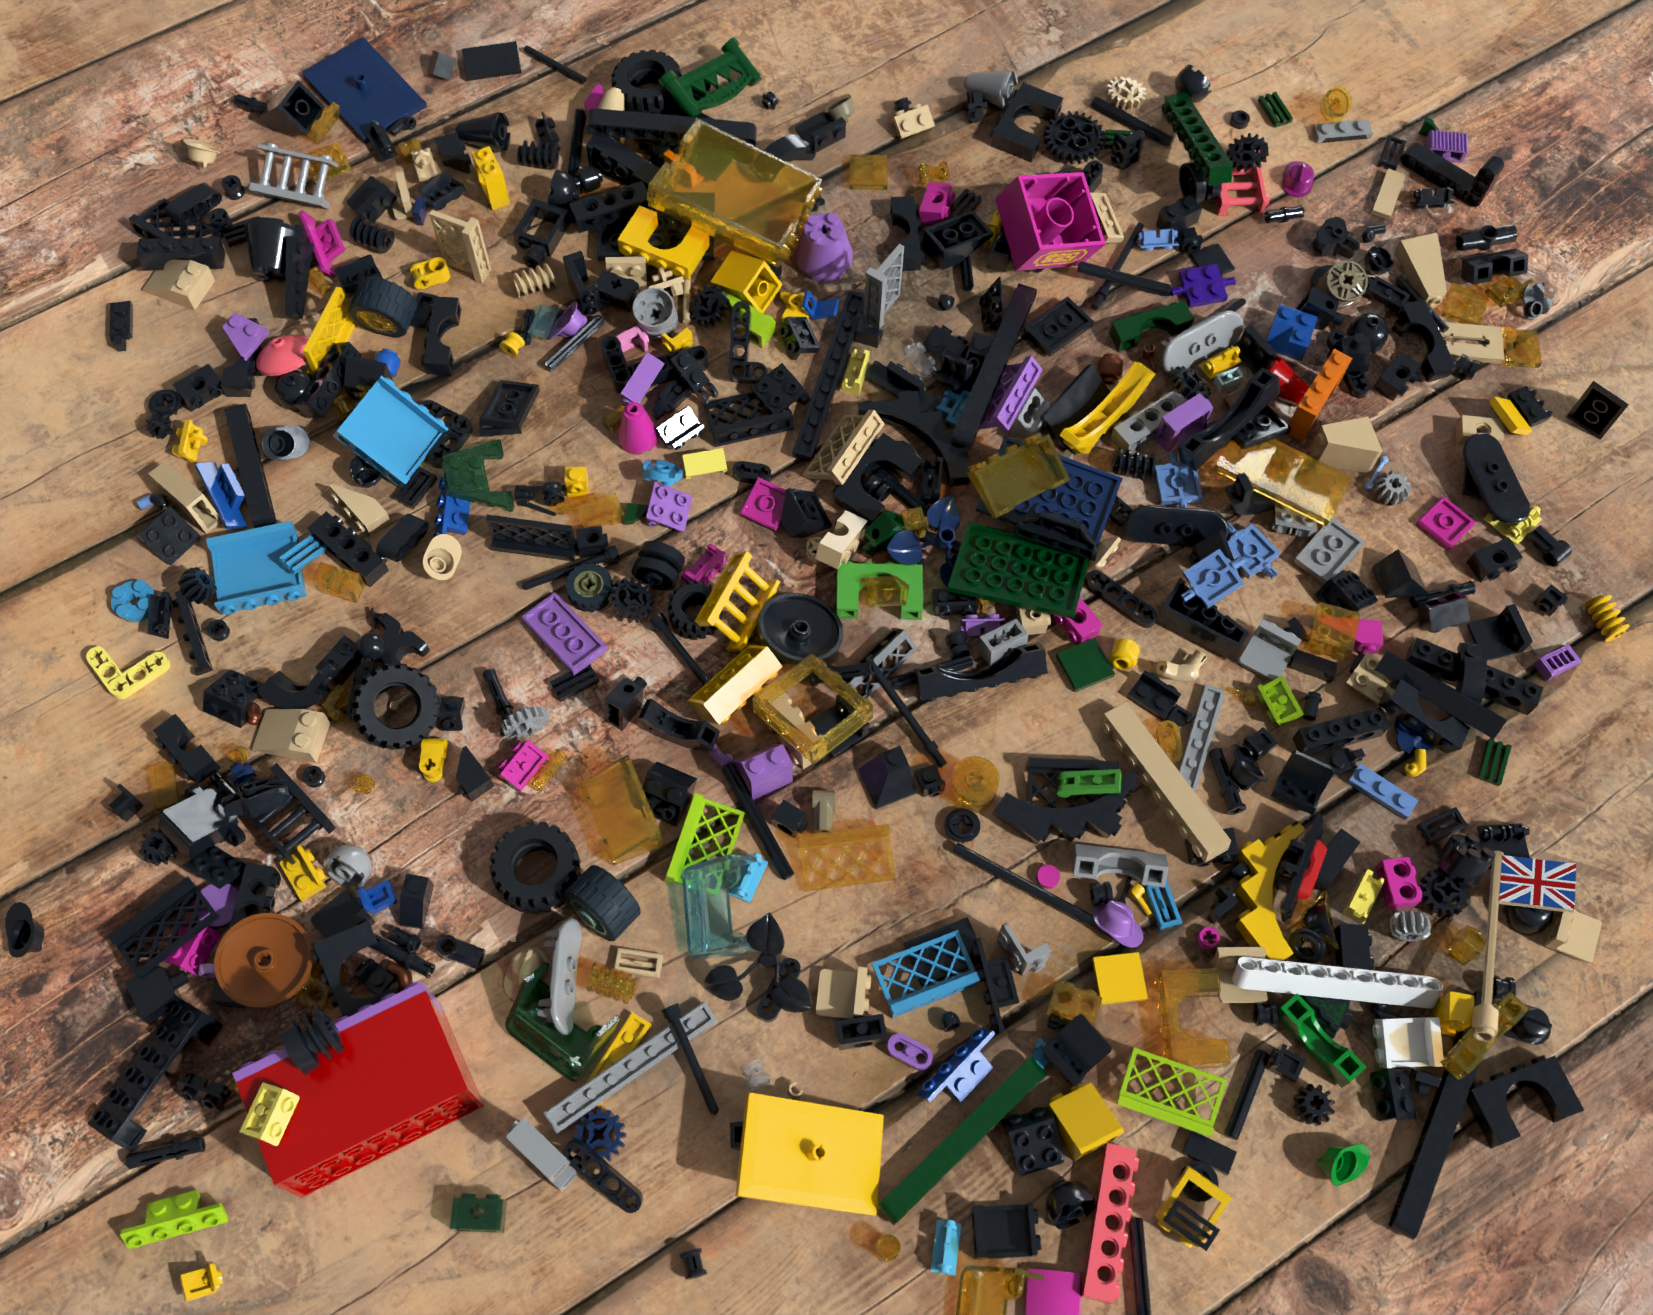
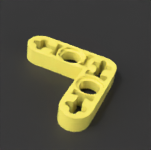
M99 646L93 647L86 654V659L109 692L117 699L129 697L165 673L170 667V660L162 652L152 653L123 673L104 648ZM99 654L105 663L100 664L95 656ZM157 660L161 661L162 664L160 666L157 665ZM149 666L152 672H150L146 667ZM107 669H115L111 677H104ZM145 671V676L141 680L134 679L137 672ZM122 685L123 690L119 691L117 687Z

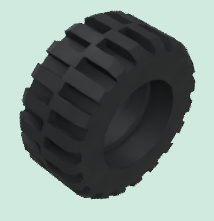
M640 50L639 53L633 52L630 53L629 57L625 56L622 58L621 63L618 62L612 72L611 84L612 87L620 89L621 93L624 94V110L671 115V112H675L678 104L666 89L661 88L658 81L671 70L677 78L681 77L682 73L679 64L671 56H666L664 52L659 51L658 53L655 50ZM647 83L658 84L657 86L648 89L637 88Z
M394 663L380 666L368 673L360 681L352 696V719L358 728V732L368 742L377 745V747L390 750L405 749L425 739L431 730L434 729L440 713V698L437 696V689L429 681L430 678L426 674L423 675L419 672V669L408 667L407 664L394 665ZM390 686L406 688L413 694L417 703V711L413 720L400 728H392L382 724L374 712V702L377 695L383 689Z
M533 821L526 822L527 826L521 828L519 824L514 827V832L509 833L507 831L502 835L504 838L502 842L497 841L494 846L496 853H491L490 857L492 862L489 866L490 874L499 895L512 908L516 907L518 911L523 913L529 910L531 914H538L539 910L542 909L547 913L552 911V906L557 905L559 908L564 904L562 901L565 898L564 892L581 875V862L573 841L570 840L569 835L565 831L561 832L560 828L554 824L549 827L547 822L540 821L539 825H535ZM542 850L550 852L555 856L557 860L556 870L545 882L538 885H525L516 879L515 868L520 859L526 854Z

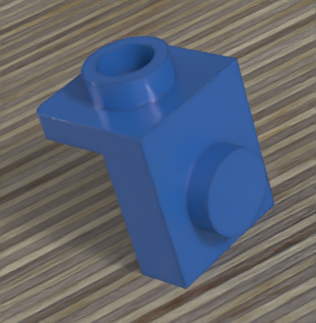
M389 880L369 890H365L362 887L357 889L360 896L358 898L360 907L373 915L398 902L392 883Z

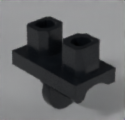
M982 91L966 93L967 103L963 104V110L969 109L967 112L969 121L972 123L980 122L984 115L981 108H987V102H982Z

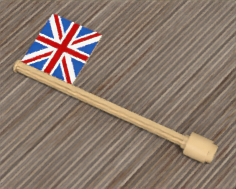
M1493 851L1496 856L1493 859L1491 868L1481 1004L1473 1008L1472 1032L1475 1039L1490 1042L1494 1040L1498 1033L1499 1011L1492 1006L1499 904L1574 913L1576 863L1506 856L1501 851Z

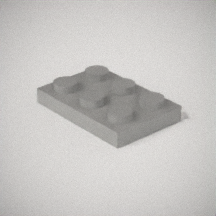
M1331 517L1293 562L1325 584L1330 578L1337 576L1366 541Z

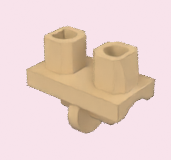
M426 148L424 151L411 152L420 182L424 181L425 184L438 175L430 148Z
M660 267L658 268V274L652 277L654 282L661 280V283L646 288L664 289L670 287L674 297L684 294L682 286L684 279L681 276L667 280V277L673 276L672 271L664 272L663 268Z

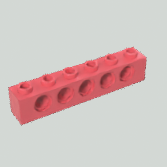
M1110 1143L1103 1146L1095 1196L1097 1205L1092 1216L1081 1286V1298L1112 1304L1114 1299L1119 1297L1120 1284L1117 1283L1118 1273H1122L1124 1258L1120 1256L1122 1247H1126L1128 1233L1124 1232L1125 1223L1129 1222L1132 1208L1128 1207L1129 1197H1133L1135 1191V1182H1132L1133 1172H1137L1139 1157H1135L1136 1149ZM1114 1167H1119L1123 1170L1124 1178L1122 1180L1114 1177ZM1110 1192H1116L1120 1196V1203L1118 1205L1111 1203L1109 1200ZM1106 1217L1115 1219L1117 1224L1115 1230H1110L1106 1227ZM1103 1242H1108L1112 1246L1113 1252L1111 1256H1107L1102 1252L1101 1245ZM1100 1267L1108 1271L1109 1278L1106 1282L1101 1281L1097 1276V1271Z

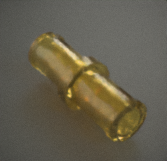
M556 749L549 760L540 766L541 770L530 782V786L534 790L542 792L549 780L555 778L557 775L556 771L568 758L563 751Z

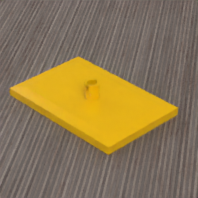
M747 1093L735 1196L876 1216L884 1115Z

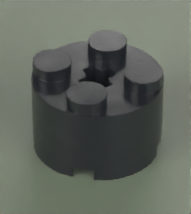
M1467 833L1466 836L1453 834L1438 856V865L1452 878L1456 879L1459 876L1464 879L1463 883L1475 885L1480 882L1496 854L1479 843L1480 839L1474 834Z

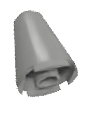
M1013 71L974 72L966 76L964 87H966L967 92L982 91L983 100L1001 109H1005L1007 103L1013 100L1014 85H1017L1018 79L1016 72Z

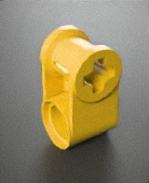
M441 257L415 263L410 267V273L415 279L414 286L417 289H426L430 286L445 283L450 279V271L446 261Z
M422 739L419 769L428 782H437L443 777L445 759L448 753L447 739Z

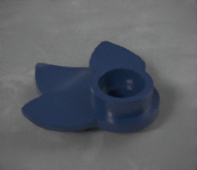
M1398 718L1395 720L1394 727L1398 732L1396 741L1403 752L1409 754L1413 748L1431 749V742L1429 740L1423 739L1412 728L1408 727L1407 729L1403 727V722Z

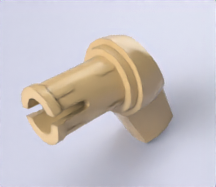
M1195 650L1187 664L1178 665L1162 661L1157 664L1156 672L1170 680L1191 682L1199 677V669L1207 659V656L1202 651Z

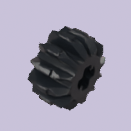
M198 567L186 570L178 581L179 586H181L179 589L184 592V596H187L191 602L195 601L197 604L205 603L212 599L217 587L214 585L216 582L211 579V575H208L205 570H200Z
M151 828V834H143L145 840L138 842L141 847L139 854L144 857V861L155 866H159L161 862L168 865V859L170 857L176 859L174 852L179 851L163 835L160 828L158 830Z
M1310 1083L1306 1085V1088L1300 1087L1298 1089L1299 1094L1293 1096L1297 1104L1293 1105L1292 1109L1300 1110L1301 1113L1297 1115V1118L1305 1117V1124L1307 1125L1311 1124L1312 1121L1315 1126L1321 1125L1322 1121L1327 1123L1330 1120L1329 1115H1333L1335 1112L1330 1107L1335 1104V1101L1332 1099L1328 1100L1327 1098L1331 1091L1323 1093L1322 1085L1314 1088L1313 1084ZM1311 1101H1313L1312 1103H1315V1102H1316V1104H1317V1108H1316V1109H1314L1315 1106L1311 1107V1105H1310V1102H1311Z

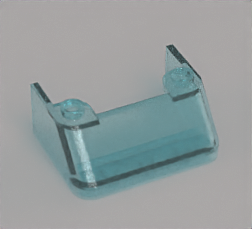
M729 854L688 866L684 870L682 883L687 946L689 955L692 958L732 957L758 952L747 944V939L743 933H732L729 888L736 886L740 881V866L757 862V857Z

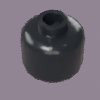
M588 165L575 172L576 189H580L583 193H590L601 187L603 177L597 167Z

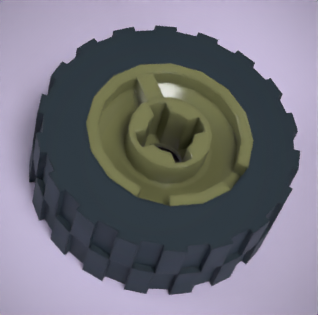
M594 563L581 564V566L575 567L569 573L565 588L570 603L576 609L591 613L602 610L603 607H606L611 602L607 598L610 595L609 590L613 586L610 573L608 574V571L602 568L601 565H594Z

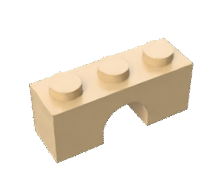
M845 510L837 520L834 534L828 532L820 541L815 559L836 569L842 563H847L851 552L857 550L860 540L864 541L866 538L864 531L866 530L868 520Z

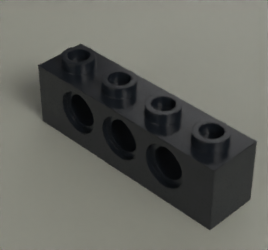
M643 181L569 203L571 216L579 233L630 218L639 206L652 210L650 196Z
M350 342L334 343L310 379L308 386L294 404L307 418L324 417L342 389L347 355L362 357V354Z
M326 511L308 527L309 532L315 537V540L320 541V544L327 548L326 550L371 587L389 571L386 565V558L372 551V546L366 540L361 541L358 539L357 533L349 527L347 529L344 527V523L338 516H332Z
M1378 707L1299 728L1292 739L1297 751L1310 756L1381 737L1390 726L1382 708Z

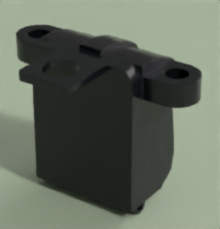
M225 781L220 783L217 793L213 789L203 790L198 785L187 788L185 790V800L163 810L158 816V826L163 835L182 854L189 858L195 857L215 844L223 843L226 840L234 847L244 843L246 840L244 831L238 826V815L231 817L225 815L224 809L220 804L222 798L225 797L224 790L229 794L236 793Z

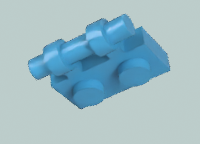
M950 387L944 392L943 400L934 411H941L942 417H947L945 420L946 425L953 428L956 427L970 392L963 389L961 394L958 395ZM953 402L955 404L951 409L948 407L949 403Z

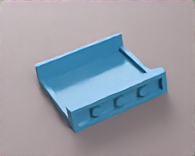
M381 376L334 433L333 437L401 489L410 480L412 474L440 438L448 431V428L441 419L434 418L429 414L425 406L414 402L407 392L399 390L391 379Z
M292 521L206 539L207 547L212 554L215 586L217 587V602L214 605L221 615H230L241 610H253L264 605H276L287 600L295 601L307 596L303 569L293 575L279 562L280 556L299 543L298 533ZM298 560L296 563H294V564L291 565V566H292V567L296 566V565H297L298 563H300L302 560Z

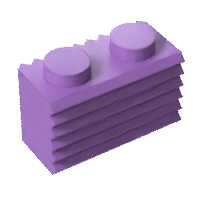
M1430 130L1424 143L1426 148L1448 161L1463 162L1468 153L1467 134L1459 132Z

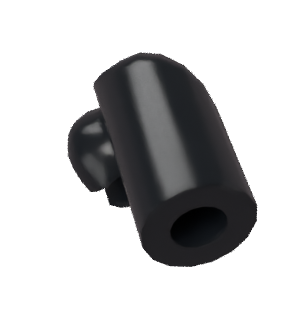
M1385 224L1367 226L1362 234V240L1370 243L1375 239L1376 234L1385 233Z

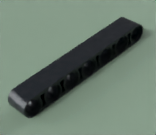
M244 403L226 408L225 415L252 523L255 528L277 523L248 407Z

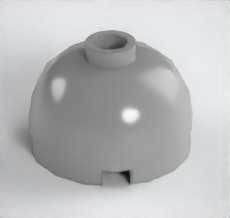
M342 845L334 849L324 860L323 864L324 868L328 866L330 871L327 874L330 878L347 889L350 888V885L356 887L355 890L363 887L372 871V863L366 850L353 845Z

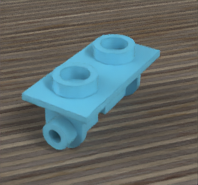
M747 853L729 895L748 903L751 902L768 864L767 861L761 859L762 856L760 854L753 853V855Z
M937 1220L930 1272L955 1276L961 1232L960 1223H955L952 1220Z

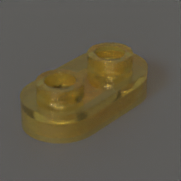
M1163 721L1156 730L1157 743L1165 754L1167 752L1173 754V757L1168 756L1173 764H1176L1183 754L1180 730L1176 723ZM1163 732L1170 733V736H1165Z

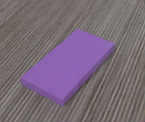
M555 592L521 616L522 621L573 675H576L608 651L606 644Z

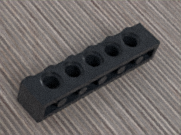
M1416 638L1408 648L1405 660L1436 679L1456 687L1459 671L1458 653ZM1487 665V678L1483 698L1528 716L1538 706L1543 687Z
M246 863L229 929L237 922L249 917L254 909H258L257 914L270 913V910L274 909L275 890L280 886L281 882L280 873L274 866ZM259 887H264V890L260 894L255 895V892ZM215 979L210 1000L219 1006L245 1009V1006L236 1003L227 996L218 984L217 979Z

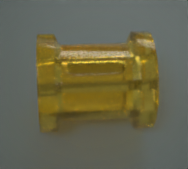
M342 395L333 401L334 408L338 409L340 413V420L344 422L354 410L350 397Z

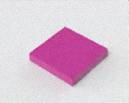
M758 477L740 511V515L777 532L782 524L781 516L786 489Z
M1443 496L1417 521L1416 525L1449 551L1476 522Z

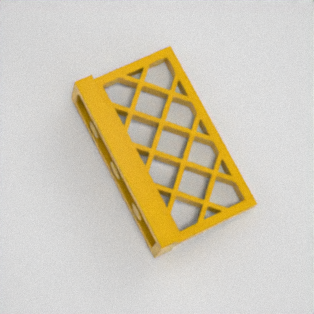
M336 286L303 349V353L310 366L307 371L310 377L314 375L334 343L348 342L357 325V322L349 315V304L341 287Z

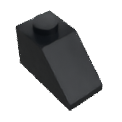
M464 746L461 751L456 779L459 783L457 789L463 797L468 796L471 801H474L493 788L494 784L468 747Z
M406 874L400 896V926L417 929L424 928L434 884L429 877Z

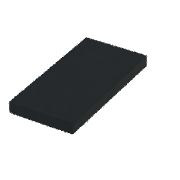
M1088 364L1040 416V419L1060 448H1066L1067 446L1063 443L1064 439L1059 436L1063 429L1069 428L1084 419L1110 393V390L1093 364Z

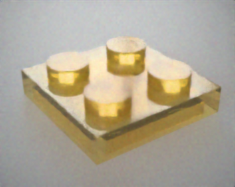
M850 155L851 190H887V155Z

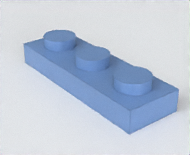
M1361 763L1347 781L1348 784L1404 820L1409 817L1419 801Z

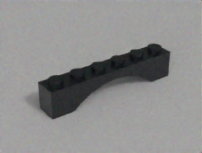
M1265 368L1259 370L1248 381L1237 401L1222 418L1202 431L1191 433L1177 446L1180 462L1197 471L1280 393L1279 377Z
M1039 642L1019 646L999 664L979 672L956 673L941 669L935 665L913 670L917 694L921 701L927 702L934 701L943 696L954 697L961 692H976L979 688L998 687L1002 683H1017L1020 679L1039 678L1041 675L1048 673L1045 649Z

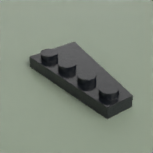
M286 236L285 316L295 320H302L314 244L295 236Z

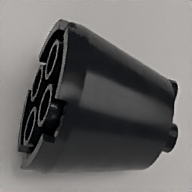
M256 217L253 218V222L246 221L245 236L252 273L259 276L260 281L271 282V279H278L279 282L285 283L286 236H295L306 241L307 231L298 224L293 227L290 224L283 223V219Z

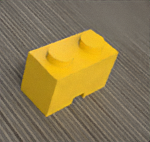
M1450 991L1444 995V998L1438 999L1434 1007L1433 1017H1439L1441 1034L1455 1036L1472 1025L1473 995Z

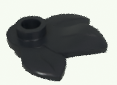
M1544 282L1537 283L1533 287L1527 285L1524 289L1523 301L1525 305L1523 313L1527 319H1535L1541 314H1546L1554 302L1550 298H1544Z

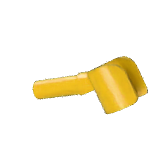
M1137 883L1129 890V897L1137 901L1146 915L1149 916L1152 912L1141 897L1145 893V889Z

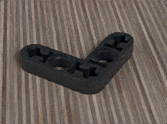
M426 400L421 405L425 406L428 410L432 408L433 412L429 411V414L434 418L451 417V420L445 423L448 431L429 454L432 466L442 469L450 463L472 434L473 428L470 420L435 401ZM458 426H460V427L466 426V429L462 428L461 430H459V427H458ZM450 439L457 441L451 447L446 446V442ZM436 457H443V459H438L437 461L435 459Z

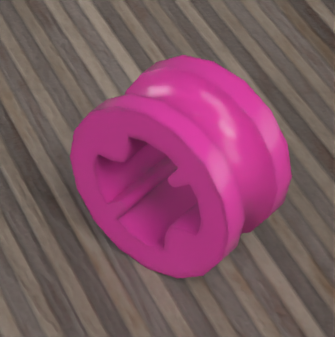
M1212 927L1203 928L1197 936L1199 946L1206 950L1213 949L1220 941L1218 931ZM1206 933L1214 938L1211 941L1212 944H1209L1208 940H1204L1203 937Z

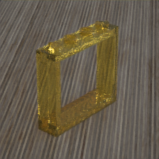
M813 654L809 655L752 698L754 712L813 765L873 718V705L867 697H862L853 685H848L836 671L833 672L822 659L816 658ZM812 672L857 709L815 743L771 705L773 701Z

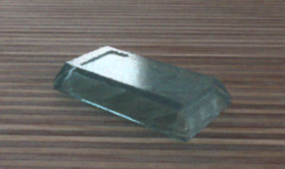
M540 305L528 333L532 336L547 338L559 308Z

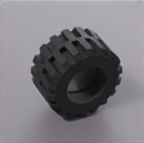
M689 581L688 585H685V583L681 584L680 589L676 587L673 590L674 595H670L668 602V613L672 628L676 629V633L679 635L683 633V637L686 639L689 636L692 637V640H697V637L705 639L707 634L713 635L714 629L718 630L714 625L700 627L694 622L697 616H689L684 613V610L691 605H704L713 590L711 585L708 583L703 585L702 581H698V584H694V581ZM721 611V613L719 614V619H720V620L723 619V618H722V614H723L722 611Z

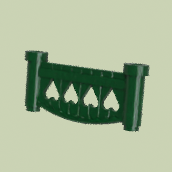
M733 37L721 47L724 54L679 78L671 70L659 79L658 84L662 89L668 91L687 117H698L700 110L714 108L732 100L748 83L755 86L762 78L760 77L761 74L739 47L740 43ZM729 68L740 73L741 77L733 80L730 76ZM717 75L728 80L729 84L721 87L718 84ZM704 81L716 87L717 91H712V94L707 93ZM692 88L702 93L704 98L696 101L693 98Z

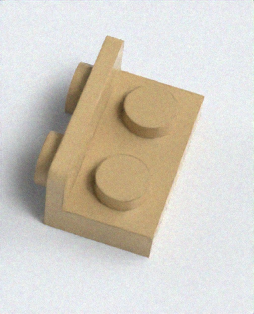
M403 172L395 173L397 181L394 182L395 187L389 188L397 197L392 203L395 219L400 220L413 217V206Z

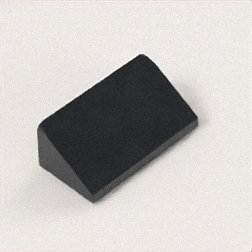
M1296 649L1289 668L1332 682L1336 675L1337 663Z

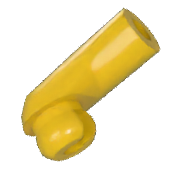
M1425 749L1415 750V761L1410 764L1407 763L1404 767L1407 776L1416 777L1426 770Z

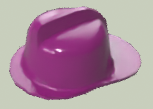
M1301 161L1290 162L1284 171L1282 181L1284 190L1293 197L1306 196L1310 193L1313 186L1314 170L1307 163Z

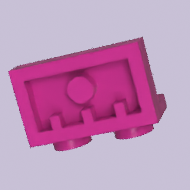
M526 740L523 743L519 741L511 750L514 754L510 759L507 760L505 758L497 767L499 772L496 776L503 778L519 792L549 757L530 740Z

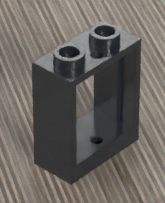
M533 199L513 232L515 244L522 249H528L531 244L538 245L546 251L548 257H551L571 223L569 211ZM535 217L555 224L546 240L526 233Z

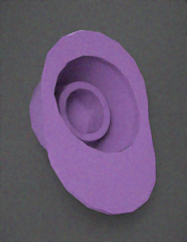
M572 302L563 315L550 327L545 336L546 340H551L558 334L565 337H573L585 326L587 318L577 309V302Z
M1110 900L1107 905L1099 906L1095 909L1093 919L1096 925L1116 941L1130 948L1138 947L1142 943L1143 932L1134 921L1132 910L1125 903Z

